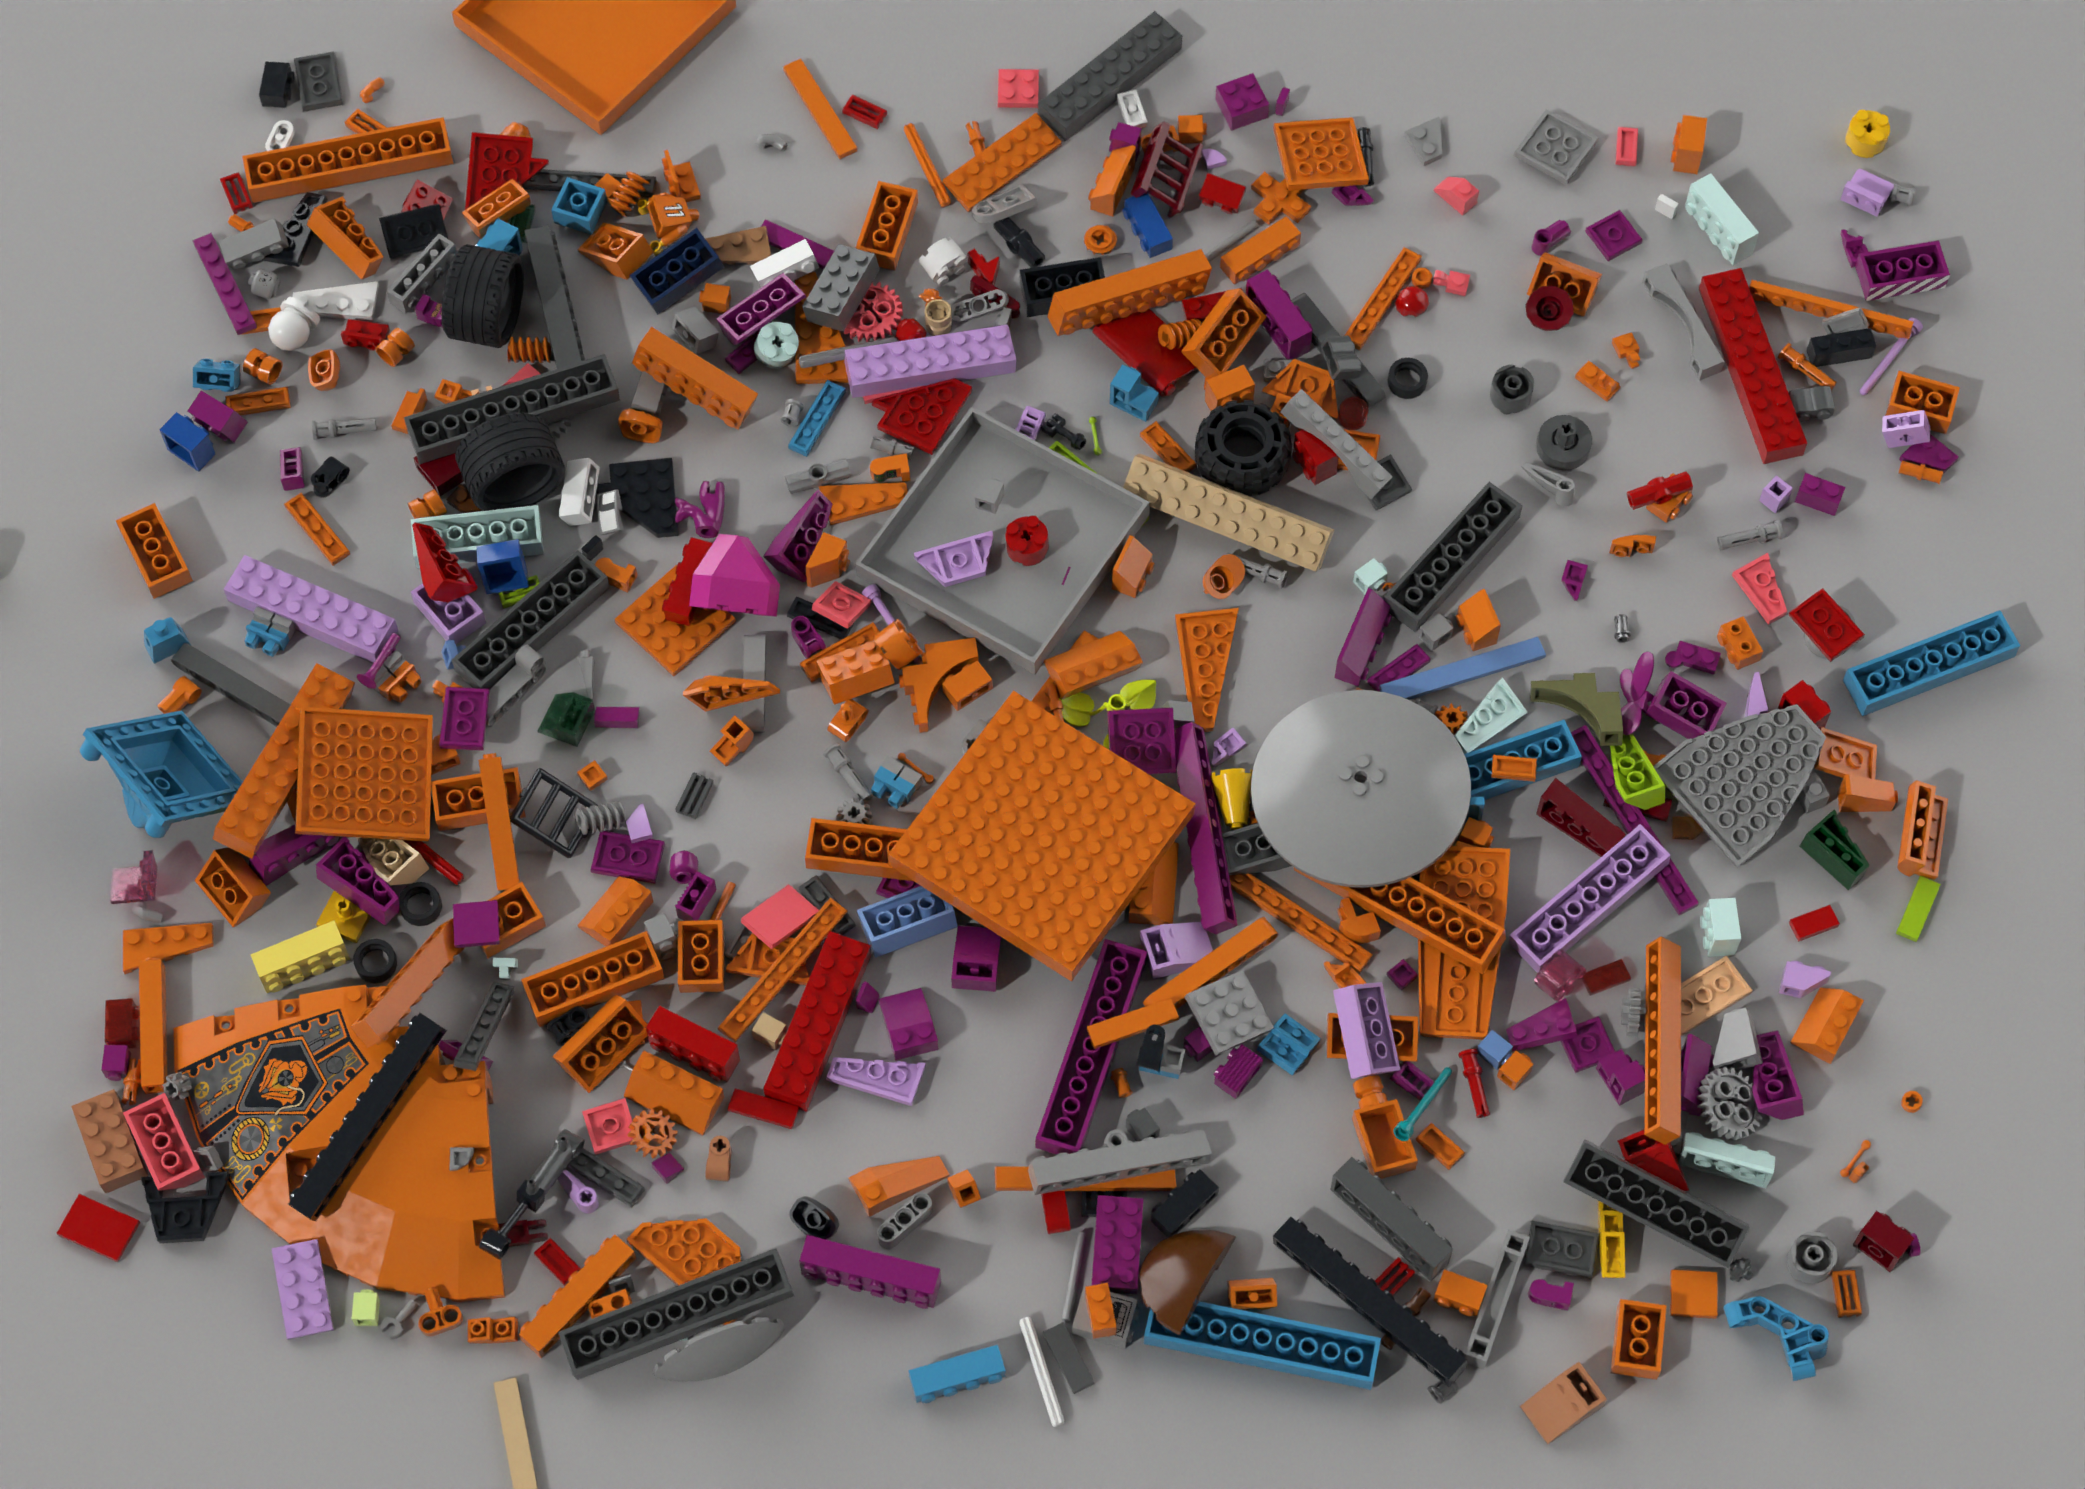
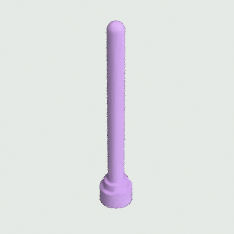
M1909 318L1908 320L1914 321L1910 337L1919 334L1923 325L1916 318ZM1899 338L1861 387V395H1866L1909 339Z
M871 584L862 591V594L871 599V603H874L889 625L895 619L881 600V591L878 586ZM920 656L913 660L915 665L922 664Z

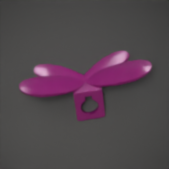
M1644 652L1640 656L1633 673L1630 669H1624L1621 672V689L1628 701L1621 708L1623 735H1630L1638 729L1642 719V711L1646 713L1649 707L1648 702H1651L1654 697L1646 691L1654 670V656L1651 652Z

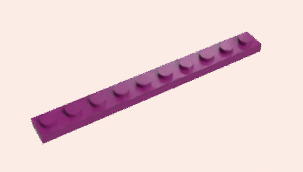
M1584 725L1572 731L1573 739L1582 755L1581 762L1626 833L1629 834L1641 824L1661 844L1640 809L1625 803L1615 786L1613 767L1588 727ZM1670 858L1669 864L1654 877L1680 916L1697 907L1699 902Z

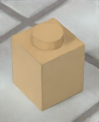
M763 1012L751 1030L752 1037L776 1051L778 1046L782 1045L787 1033L786 1024Z

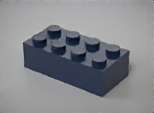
M695 228L633 272L630 277L658 315L723 269L724 265L700 231Z

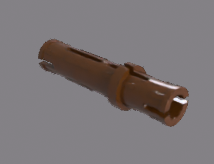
M1419 1287L1412 1299L1404 1305L1413 1312L1412 1315L1414 1317H1418L1421 1314L1420 1310L1429 1300L1431 1294L1426 1289ZM1385 1335L1380 1341L1381 1345L1389 1350H1392L1395 1345Z

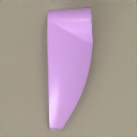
M565 1169L558 1178L565 1192L583 1213L594 1212L599 1205L595 1191L590 1187H586L578 1178ZM585 1198H591V1202L589 1203L587 1201L584 1202L583 1200Z

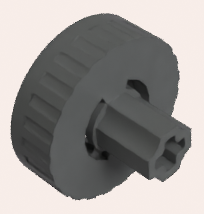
M1557 415L1549 418L1540 427L1536 442L1537 453L1540 459L1551 468L1572 470L1581 466L1589 457L1592 436L1589 427L1582 420L1571 415Z

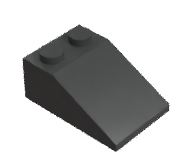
M1258 823L1222 834L1229 875L1270 872L1292 866L1269 844Z

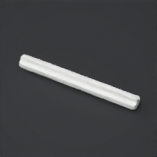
M1031 1317L1022 1318L1020 1320V1327L1052 1426H1060L1064 1424V1418Z

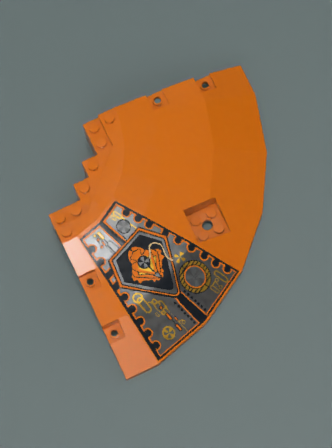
M357 985L299 995V998L276 999L234 1008L235 1015L219 1017L212 1015L173 1028L175 1073L182 1072V1075L189 1077L192 1089L187 1091L189 1096L184 1098L198 1142L201 1147H215L223 1163V1166L218 1171L230 1174L227 1184L248 1212L266 1224L270 1230L289 1244L318 1239L322 1264L348 1277H354L378 1290L400 1291L417 1296V1294L425 1295L424 1291L436 1287L440 1298L451 1299L454 1302L505 1298L502 1258L497 1259L479 1248L484 1233L490 1228L499 1231L496 1216L488 1104H494L493 1086L485 1061H480L476 1071L454 1067V1064L446 1065L439 1045H437L315 1222L288 1205L291 1200L290 1195L294 1189L301 1186L304 1181V1174L307 1170L314 1167L318 1154L321 1150L327 1148L330 1143L329 1139L334 1131L339 1130L343 1125L344 1116L347 1112L354 1109L357 1104V1097L367 1090L370 1085L369 1080L376 1072L380 1071L384 1058L393 1052L397 1039L409 1029L408 1026H398L392 1032H388L389 1038L381 1045L376 1043L369 1048L351 1029V1026L386 986L367 988L366 985ZM288 1007H293L291 1012H286ZM229 1023L230 1027L224 1029L223 1025ZM450 1147L474 1148L471 1161L460 1170L450 1171ZM482 1158L484 1162L476 1164L477 1159Z

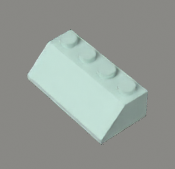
M1692 1132L1685 1134L1678 1162L1683 1167L1767 1188L1774 1173L1775 1156L1770 1155L1769 1152L1764 1150L1753 1151L1741 1144L1731 1145L1722 1139H1708L1699 1133Z

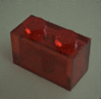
M133 998L105 1000L106 1045H127L129 1049L136 1048V1040L140 1039L139 1027H136L137 1019H140V1008L136 1006Z

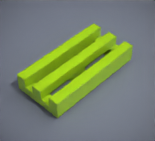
M538 576L528 577V585L533 583L536 585L517 589L505 595L503 593L508 591L499 592L503 609L514 606L540 583Z

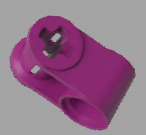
M797 616L792 620V637L806 659L810 658L811 654L820 649H826L822 637L816 632L807 617ZM798 627L806 628L804 631L796 630Z

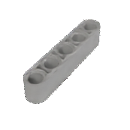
M744 635L743 679L766 681V635ZM765 697L742 703V722L752 732H765Z

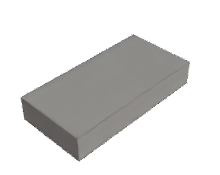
M1861 307L1825 318L1822 320V325L1827 334L1830 335L1868 328L1869 322Z

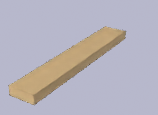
M517 1378L493 1382L513 1489H538Z

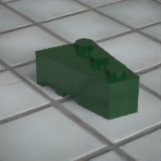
M1834 809L1806 834L1799 847L1849 890L1863 878L1870 865L1857 844L1853 843L1847 833L1849 831L1845 826H1842Z

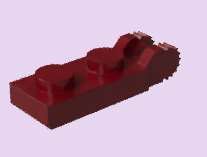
M974 275L970 280V291L975 296L993 290H1000L977 275ZM997 294L996 299L988 301L989 303L997 302L1000 304V300L1003 297ZM1007 294L1009 302L1005 308L1012 309V319L1017 318L1020 315V304L1018 300L1016 301V299Z
M519 1220L507 1235L511 1239L510 1247L548 1240L547 1233L529 1234V1229L545 1227L547 1225L546 1220ZM500 1223V1224H498V1225H499V1230L502 1228V1226H503L505 1223Z

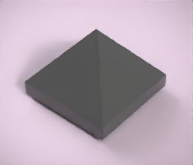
M630 1274L620 1275L608 1281L612 1294L626 1289L629 1294L636 1292Z

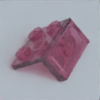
M153 850L144 851L143 860H140L139 867L113 869L110 894L111 904L155 900L158 867Z

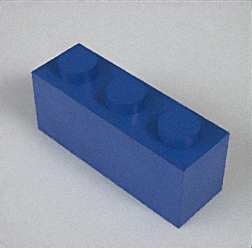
M1144 193L1138 198L1132 196L1125 199L1124 208L1122 209L1123 215L1126 220H1130L1133 234L1135 236L1138 235L1143 252H1147L1149 257L1152 258L1172 250L1173 238L1149 194Z

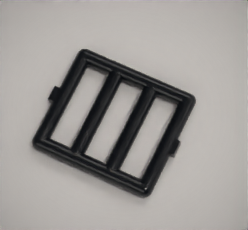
M538 768L528 786L520 792L518 796L520 800L510 815V822L564 857L571 858L582 838H586L590 830L588 829L587 834L583 835L578 827L568 847H565L556 840L578 802L588 808L593 805L598 806V804L547 771ZM543 779L551 784L552 787L532 823L529 824L521 819L520 816L540 780ZM561 791L571 798L548 836L538 830L557 794Z

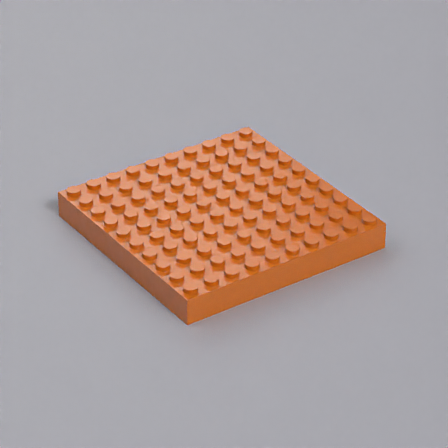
M464 0L452 11L455 27L602 135L736 8V0Z
M1013 690L889 852L888 865L1072 982L1193 817L1196 803Z

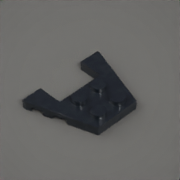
M228 1172L207 1173L205 1196L163 1198V1190L159 1191L152 1176L141 1177L157 1241L160 1244L205 1241L229 1181L230 1174Z

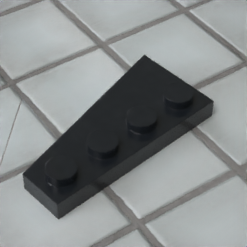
M310 192L304 195L293 210L291 219L285 221L282 225L289 247L284 248L280 253L264 256L262 261L300 267L314 234L307 226V222L315 207L327 203L326 195Z

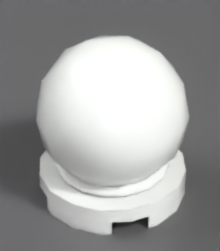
M288 297L287 300L284 299L280 305L281 312H278L271 319L268 326L269 338L272 343L281 350L288 351L296 350L303 346L308 340L310 330L315 329L320 322V317L314 309L310 312L303 307L305 305L303 301Z

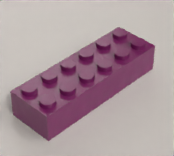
M810 1235L806 1236L799 1260L801 1274L809 1280L817 1281V1279H821L832 1286H839L840 1284L849 1286L848 1288L852 1291L861 1292L864 1290L871 1292L870 1294L875 1297H892L894 1301L899 1303L912 1302L915 1303V1306L922 1309L934 1308L941 1285V1272L939 1268Z

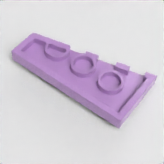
M833 1057L826 1080L912 1106L926 1063L910 1064L903 1061L894 1063L884 1062V1060L863 1061V1059Z

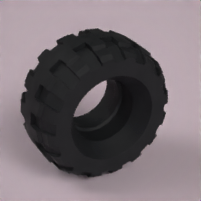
M1235 400L1227 402L1224 407H1216L1206 419H1203L1196 435L1195 460L1202 477L1250 497L1254 493H1258V495L1269 491L1271 486L1277 485L1283 479L1285 472H1287L1291 460V434L1289 428L1284 424V419L1276 412H1271L1269 406L1262 403L1260 405L1253 404L1252 400H1244V403H1237ZM1247 435L1258 440L1263 449L1255 455L1242 457L1228 451L1224 443L1234 436Z

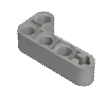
M524 645L518 650L515 656L516 665L489 690L486 723L488 726L496 723L545 674L546 664L544 658L529 645Z

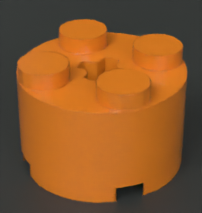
M896 619L873 637L878 647H882L885 657L897 670H901L902 667H905L923 653L917 644L918 641L911 632L907 633L904 630L906 628L900 619Z

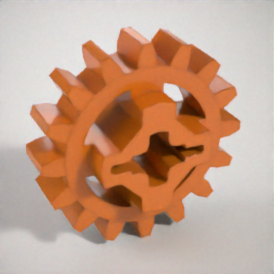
M650 1109L648 1114L643 1110L640 1116L636 1115L633 1122L628 1127L631 1131L627 1135L633 1138L630 1145H637L635 1152L642 1150L644 1151L643 1157L650 1153L652 1159H655L657 1154L662 1157L666 1152L669 1153L671 1151L672 1145L674 1146L677 1141L674 1137L678 1131L672 1130L675 1122H668L669 1115L664 1118L662 1117L661 1110L658 1114H655L654 1110Z

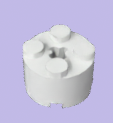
M950 237V240L943 238L927 249L929 253L926 257L922 255L919 263L931 279L941 286L949 280V276L954 273L959 275L966 269L964 264L967 257L953 238Z

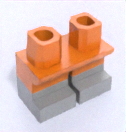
M395 650L377 672L374 680L377 686L374 690L389 701L394 699L402 703L408 696L407 691L403 688L409 684L415 689L422 683V680L417 674L414 665L408 663L402 654Z

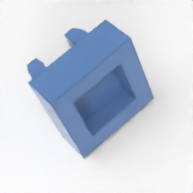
M454 640L445 641L441 652L447 670L454 669L452 659L466 648L465 645L456 647Z

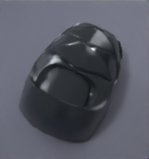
M808 1196L797 1199L789 1213L792 1222L806 1236L810 1235L821 1239H828L837 1232L839 1227L836 1215L828 1207Z

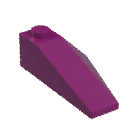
M816 490L776 536L763 555L776 570L801 582H806L807 580L806 565L822 535L823 528L827 526L832 508V503L820 490Z

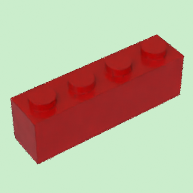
M691 537L689 544L684 545L682 552L683 560L677 564L676 579L671 581L669 586L670 595L668 599L664 600L662 605L665 620L687 626L691 625L697 608L689 606L693 573L712 546V542Z

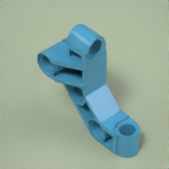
M1761 1296L1733 1301L1723 1307L1730 1329L1758 1324L1780 1337L1788 1366H1790L1793 1381L1816 1376L1813 1360L1824 1357L1828 1348L1829 1332L1825 1326L1820 1324L1814 1325ZM1760 1306L1765 1311L1763 1313H1756L1753 1309ZM1790 1322L1794 1327L1792 1329H1785L1782 1325Z

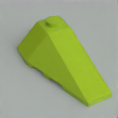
M1633 733L1623 735L1622 745L1610 746L1615 786L1625 803L1644 810L1665 803V784Z

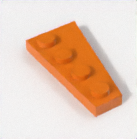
M905 482L819 486V490L832 503L828 519L830 526L897 508L908 493Z

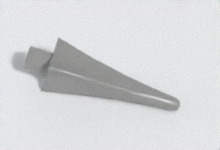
M589 650L581 651L582 658H578L584 678L588 705L593 707L594 660L593 656L590 657Z

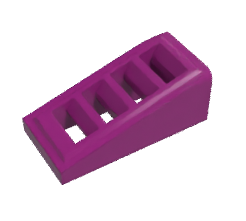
M301 447L280 450L281 483L285 491L305 487Z
M1403 1061L1399 1065L1400 1070L1394 1071L1389 1079L1421 1101L1424 1097L1423 1091L1427 1086L1431 1087L1434 1081L1410 1061ZM1404 1071H1407L1408 1074L1405 1077L1401 1076ZM1412 1076L1416 1077L1415 1080H1414V1081L1412 1082V1084H1411V1083L1409 1082L1410 1078H1411ZM1420 1081H1422L1423 1084L1418 1090L1416 1086Z

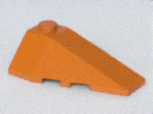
M712 675L694 680L683 691L684 697L705 712L780 694V689L769 681Z

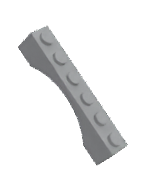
M1666 263L1646 271L1642 283L1650 297L1670 308L1679 316L1687 328L1692 344L1690 366L1699 381L1720 373L1725 362L1724 356L1721 351L1717 350L1712 335L1707 333L1704 321L1697 316L1695 306L1686 297V291L1683 286L1679 285L1674 270H1671Z
M1302 389L1280 411L1295 427L1313 434L1329 446L1345 464L1355 484L1370 499L1393 477Z
M1509 1229L1507 1231L1465 1351L1467 1364L1483 1370L1485 1368L1529 1242V1236Z

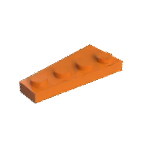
M202 923L123 930L124 974L131 973L132 970L139 968V961H145L147 958H158L166 962L182 954L188 955L213 947V924Z

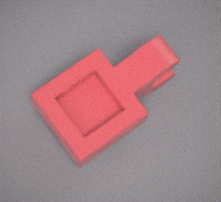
M1436 270L1432 284L1446 286L1445 292L1466 296L1470 275L1451 270L1449 275H1447L1443 271Z

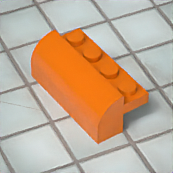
M1918 780L1908 787L1897 868L1901 873L1909 877L1916 874L1935 880L1938 878L1948 798L1935 795L1936 786Z

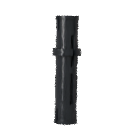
M1362 127L1357 130L1369 178L1368 184L1364 186L1369 187L1374 184L1373 145L1370 140V129Z

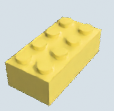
M335 921L250 954L266 993L278 992L284 986L291 983H300L306 977L322 974L326 969L333 966H341L350 960Z

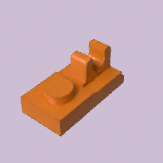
M1590 361L1575 375V379L1607 402L1621 388L1617 381Z

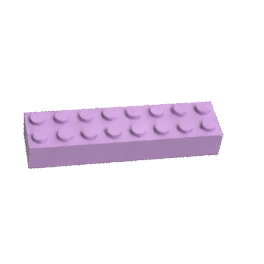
M1008 325L845 350L844 357L852 398L926 386L952 378L964 381L1015 373L1016 356Z
M246 555L243 556L224 588L229 602L253 612L258 606L274 613V615L277 614L293 621L297 631L372 663L375 662L392 633L398 632L394 618Z
M1641 824L1638 825L1513 931L1509 936V944L1538 974L1542 973L1669 864L1671 855Z

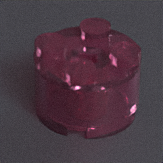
M1562 949L1551 956L1554 960H1551L1549 963L1546 962L1534 980V984L1557 1002L1565 995L1569 996L1576 987L1573 983L1576 979L1579 980L1586 972V969Z

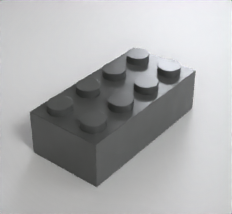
M838 244L802 306L807 322L844 332L880 270L876 255Z

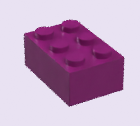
M1670 671L1661 681L1645 715L1685 738L1693 739L1714 730L1727 703Z

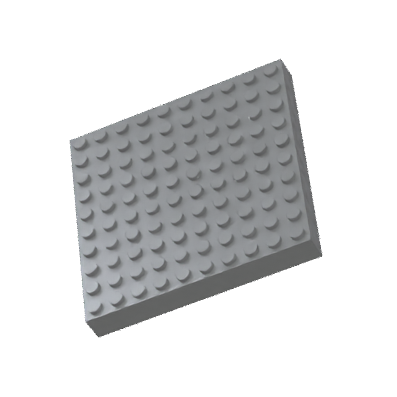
M971 407L856 561V574L861 579L870 584H876L879 589L968 638L975 637L976 642L1036 674L1043 665V661L1048 658L1118 560L1129 535L1135 536L1150 515L1149 502ZM983 477L996 478L1004 483L1005 494L996 514L976 508L975 496ZM1033 515L1038 517L1047 528L1049 549L1045 558L1040 563L1033 566H1024L1022 563L1012 561L1008 556L1005 538L1006 528L1009 523L1017 518ZM988 531L993 532V542L986 576L944 587L914 558V553ZM1068 567H1071L1064 585H1061Z

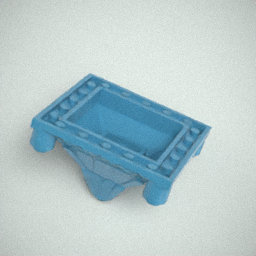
M182 711L86 728L83 733L86 739L79 749L82 757L87 761H97L103 755L123 788L124 802L132 824L137 828H145L148 835L153 838L164 837L172 823L225 812L243 783Z

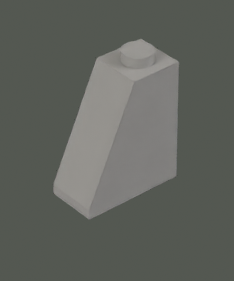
M1737 1008L1726 1013L1713 1059L1714 1068L1722 1069L1727 1067L1728 1070L1734 1068L1735 1071L1762 1064L1753 1018L1748 1009Z

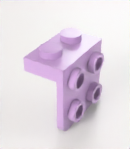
M1858 169L1851 181L1846 183L1840 200L1878 217L1894 185L1863 169Z

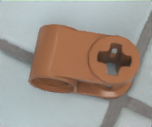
M716 1136L710 1142L705 1171L706 1180L729 1181L732 1150L729 1140L724 1136ZM720 1145H723L724 1148H722L721 1152H718L717 1149L720 1148Z

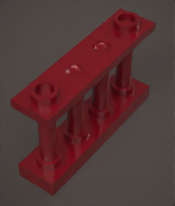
M1163 121L1154 127L1131 195L1138 198L1144 193L1151 194L1170 206L1167 216L1171 218L1177 213L1180 214L1185 207L1184 200L1196 165L1202 158L1203 144L1200 143L1192 149L1188 148L1169 136L1170 124ZM1164 143L1187 156L1185 165L1164 153L1162 149ZM1158 160L1163 161L1182 173L1179 182L1158 170L1156 166ZM1153 176L1176 189L1173 198L1152 186L1151 179Z

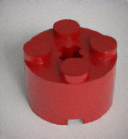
M1032 515L1017 518L1007 525L1005 538L1007 553L1010 559L1014 562L1022 563L1024 566H1033L1040 563L1045 558L1049 549L1048 531L1044 523L1038 517Z

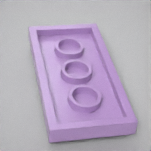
M318 1239L271 1248L287 1339L334 1330Z

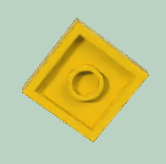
M333 891L316 925L319 927L335 921L341 937L357 943L371 916L336 891Z

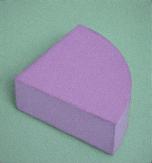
M1202 149L1201 153L1207 170L1227 165L1226 158L1220 152L1213 149Z

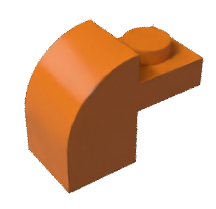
M735 715L720 730L724 736L710 750L726 767L740 752L744 753L754 736L752 730Z
M1350 898L1341 899L1340 907L1337 909L1341 920L1339 932L1356 944H1365L1379 940L1381 930L1374 912L1356 916Z

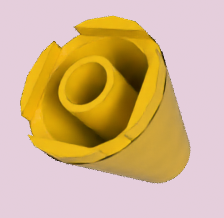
M1245 768L1220 770V775L1215 776V772L1211 774V780L1225 825L1230 826L1231 830L1243 828V825H1246L1248 822L1251 803L1252 769H1250V773H1245Z

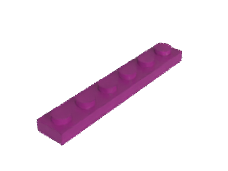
M212 233L192 240L237 335L257 328Z

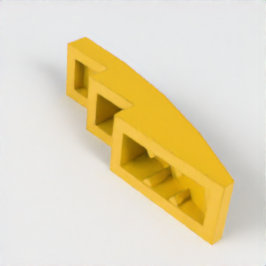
M1598 1201L1602 1278H1625L1623 1213Z

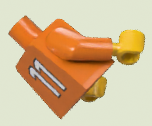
M666 192L653 195L648 199L649 201L645 199L637 201L639 214L645 215L649 212L657 239H661L660 242L657 240L650 242L651 249L658 247L653 251L654 256L663 252V246L667 247L685 235L692 221L699 220V211L697 209H688L684 198L675 197Z

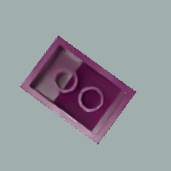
M922 988L878 999L895 1061L938 1050L937 1035Z

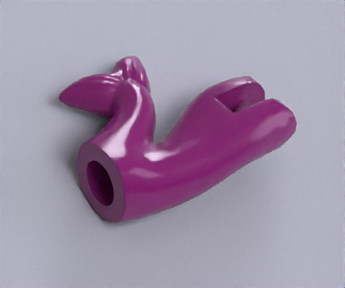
M709 481L702 482L699 497L706 514L697 506L683 499L675 498V504L679 509L675 516L676 523L691 516L694 519L697 535L703 538L717 537L722 525L725 506V486L723 482H716L715 494H709Z

